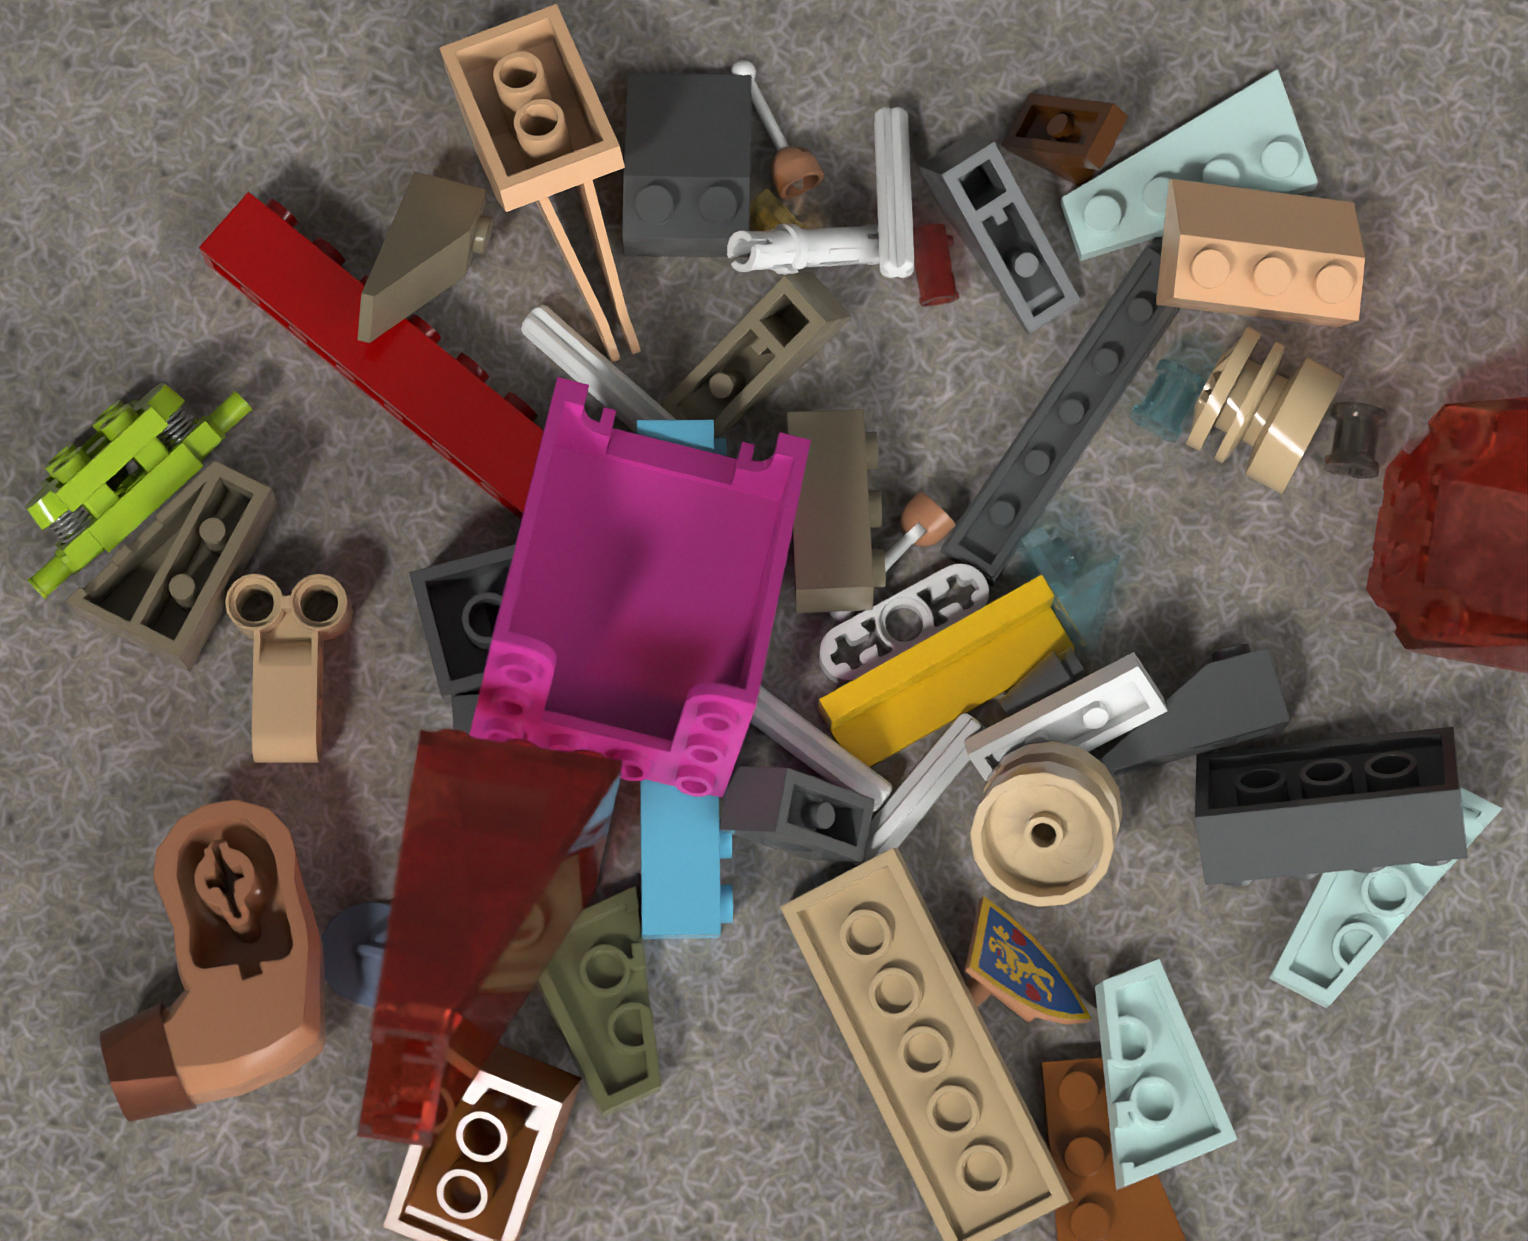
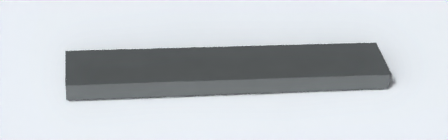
M1148 244L940 549V553L957 564L970 565L979 570L987 583L992 587L1181 309L1178 307L1156 305L1161 252Z

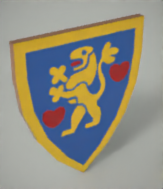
M982 896L978 903L965 972L972 976L965 984L976 1006L978 1007L990 995H993L1027 1022L1038 1017L1061 1024L1088 1023L1092 1019L1075 987L1052 956L1033 935L988 898Z

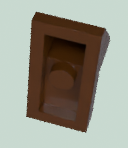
M1029 93L1001 146L1007 151L1081 187L1091 181L1096 170H1101L1107 157L1112 152L1128 116L1115 103Z

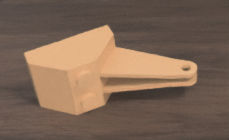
M554 4L439 47L446 72L470 137L496 200L505 212L536 202L592 315L610 362L613 363L620 360V356L607 319L548 196L577 186L616 320L630 354L634 355L641 352L627 312L593 184V179L625 168L620 145L558 5Z

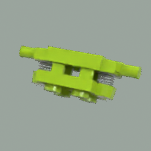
M160 383L139 401L133 399L125 405L120 400L114 402L93 421L91 425L97 432L88 441L78 448L74 443L68 444L45 465L44 468L50 475L40 483L43 488L25 506V509L40 529L44 530L50 526V530H54V534H58V538H62L55 544L58 548L54 551L55 556L31 578L27 579L45 600L69 576L79 573L104 550L108 553L112 551L203 467L201 461L226 438L225 434L244 416L253 411L236 391H233L208 416L194 417L192 420L187 421L189 416L183 417L185 411L178 413L181 410L180 406L185 400L165 383ZM170 427H172L165 435L162 436V434H163L166 430H168ZM173 432H175V433L170 437V439L166 440V438H167L169 435H171ZM132 459L138 468L133 473L127 475L120 482L121 484L112 491L106 482ZM63 518L58 525L54 526L57 521ZM66 523L61 530L57 531L60 526ZM69 527H71L64 535H62V533H63L66 529H68Z

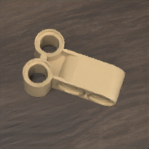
M314 574L305 577L294 587L291 596H284L277 584L265 575H244L234 581L227 591L225 604L227 614L238 630L248 638L254 639L252 690V754L254 763H319L322 751L324 641L337 638L351 624L353 616L351 600L340 582L329 575ZM258 593L269 594L273 597V610L267 618L257 622L247 621L243 618V604L249 597ZM317 594H332L338 599L337 611L327 621L315 622L306 617V606L310 599Z

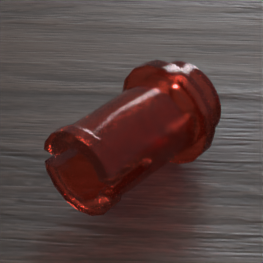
M927 224L913 228L914 267L920 295L919 304L923 307H932L957 301L960 297L956 289L949 249L955 243L953 235L947 234L944 224Z

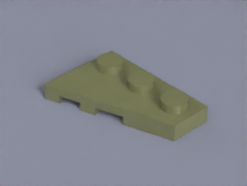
M636 886L518 939V946L601 1119L661 1090Z

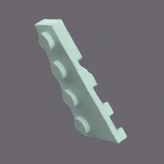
M1278 69L1062 197L1060 205L1079 260H1086L1163 236L1168 184L1171 179L1293 195L1316 189L1318 180Z
M1461 787L1466 844L1468 848L1502 808ZM1453 859L1439 866H1424L1419 863L1386 866L1384 869L1372 873H1360L1354 870L1321 873L1269 979L1325 1008L1329 1007L1458 859Z

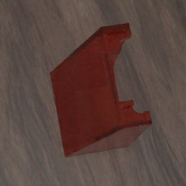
M447 728L438 731L420 729L369 1041H373L357 1137L431 1148L595 892L623 760L606 758L603 754L588 749L566 752L540 748L535 743L523 739H509L501 742L475 738L458 729Z

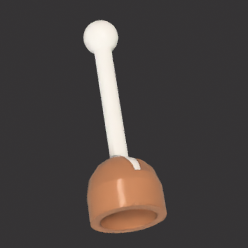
M747 60L736 62L732 67L731 74L752 75L751 101L778 151L771 161L770 174L779 196L782 199H790L817 187L823 181L825 174L816 157L806 148L788 145L754 80L756 76L755 66ZM803 178V190H798L792 185L797 180Z
M921 491L906 504L901 512L899 523L903 536L884 555L885 572L912 544L920 547L934 546L943 540L956 526L948 514ZM854 611L830 612L831 617L839 622L849 620L854 614Z

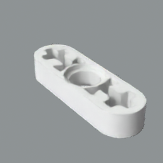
M950 565L873 606V610H865L828 631L821 642L819 660L823 672L835 683L845 685L987 605L989 597V587L985 577L979 570L970 565ZM956 580L961 587L972 584L976 591L973 592L970 598L971 608L963 610L958 603H952L939 610L938 616L945 623L935 627L929 606L919 596L929 593L931 604L933 605L948 595V582ZM899 608H907L916 612L921 618L923 625L920 635L914 640L901 642L892 638L885 626L886 618L891 612ZM873 622L878 641L890 653L879 657L875 644L859 655V668L851 670L846 662L835 665L831 659L837 655V642L845 639L852 647L868 640L870 633L863 626Z

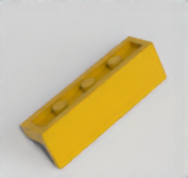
M1041 574L820 698L818 711L835 741L871 768L951 723L960 714H967L1011 689L1052 650H1054L1056 655L1069 647L1074 651V645L1051 608L1055 596L1043 575Z

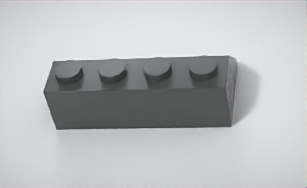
M1454 726L1196 754L1195 823L1205 885L1223 883L1228 886H1244L1255 880L1279 877L1305 880L1327 872L1354 870L1360 873H1372L1380 871L1386 866L1414 863L1424 866H1439L1453 859L1468 858Z

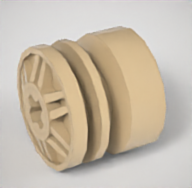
M1248 326L1242 337L1226 352L1222 353L1194 406L1191 433L1186 445L1200 451L1213 427H1216L1227 434L1214 459L1223 463L1230 457L1241 441L1252 446L1245 475L1282 494L1333 400L1344 375L1307 357L1289 379L1278 374V370L1283 358L1285 345L1276 341L1263 365L1254 362L1250 357L1262 333Z

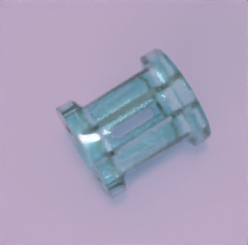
M1161 359L1155 367V372L1158 375L1142 404H1136L1129 417L1138 426L1157 437L1176 443L1182 433L1180 425L1196 397L1200 396L1206 381L1181 364Z

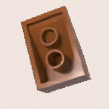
M462 1030L440 1054L383 1227L416 1241H519L563 1136L582 1078Z

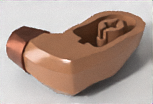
M240 800L204 804L180 818L156 850L153 879L174 929L175 956L179 976L185 991L167 1008L164 1004L160 1003L100 1032L101 1051L110 1084L121 1111L129 1122L196 1109V1104L244 1095L292 1074L319 1055L326 1044L323 942L302 880L299 858L290 830L269 808Z

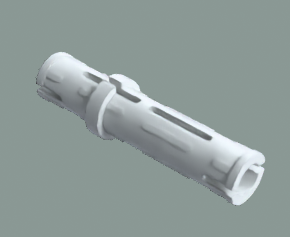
M789 223L778 224L775 226L776 229H771L770 231H737L730 237L727 245L728 259L735 257L749 258V260H735L731 263V266L738 272L772 269L777 274L789 275L798 273L797 269H803L804 267L852 264L877 265L880 263L879 239L868 238V236H879L878 225L874 224L858 227L802 229L796 224Z

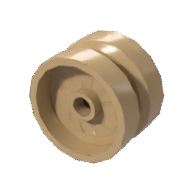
M1059 741L1028 743L1005 755L987 778L970 831L974 860L987 881L1010 899L1036 907L1066 905L1090 893L1107 873L1123 812L1118 785L1107 767L1086 750Z

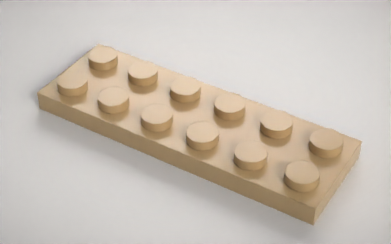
M891 848L780 906L943 1240L993 1241L1073 1201L899 849Z

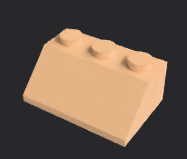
M1177 179L1169 180L1156 305L1331 327H1341L1359 321L1365 254L1354 202Z

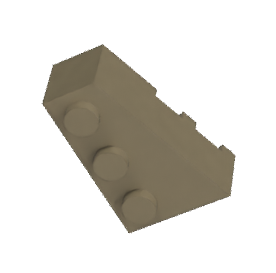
M214 460L155 516L157 519L129 546L125 544L111 557L112 562L83 589L79 587L65 601L77 616L190 672L226 606L227 591L234 581L242 577L280 505L270 487Z

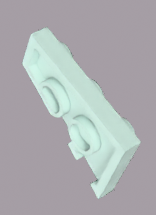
M1160 959L1097 984L1095 992L1116 1190L1238 1140Z

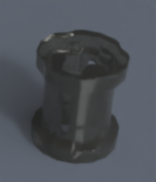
M1338 402L1333 404L1330 416L1336 423L1331 454L1325 456L1324 470L1335 475L1358 479L1378 477L1380 466L1375 457L1380 427L1385 426L1387 423V411L1374 405L1359 402Z

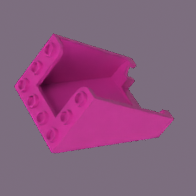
M557 377L469 737L482 739L497 749L515 750L519 748L547 755L553 761L563 765L576 766L584 764L609 770L616 776L629 781H643L646 779L675 786L679 791L690 796L704 797L712 795L723 798L757 704L811 440L779 432L775 452L769 459L764 461L752 459L755 445L742 442L738 457L735 459L612 428L616 410L604 407L601 420H593L587 416L584 410L589 385Z

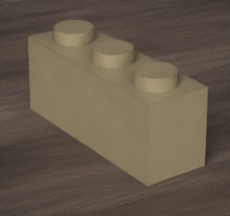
M864 409L787 412V434L811 440L792 530L796 613L873 610L874 588L885 587L884 549H872L871 528H882L880 490H868L867 470H878L877 432H865Z

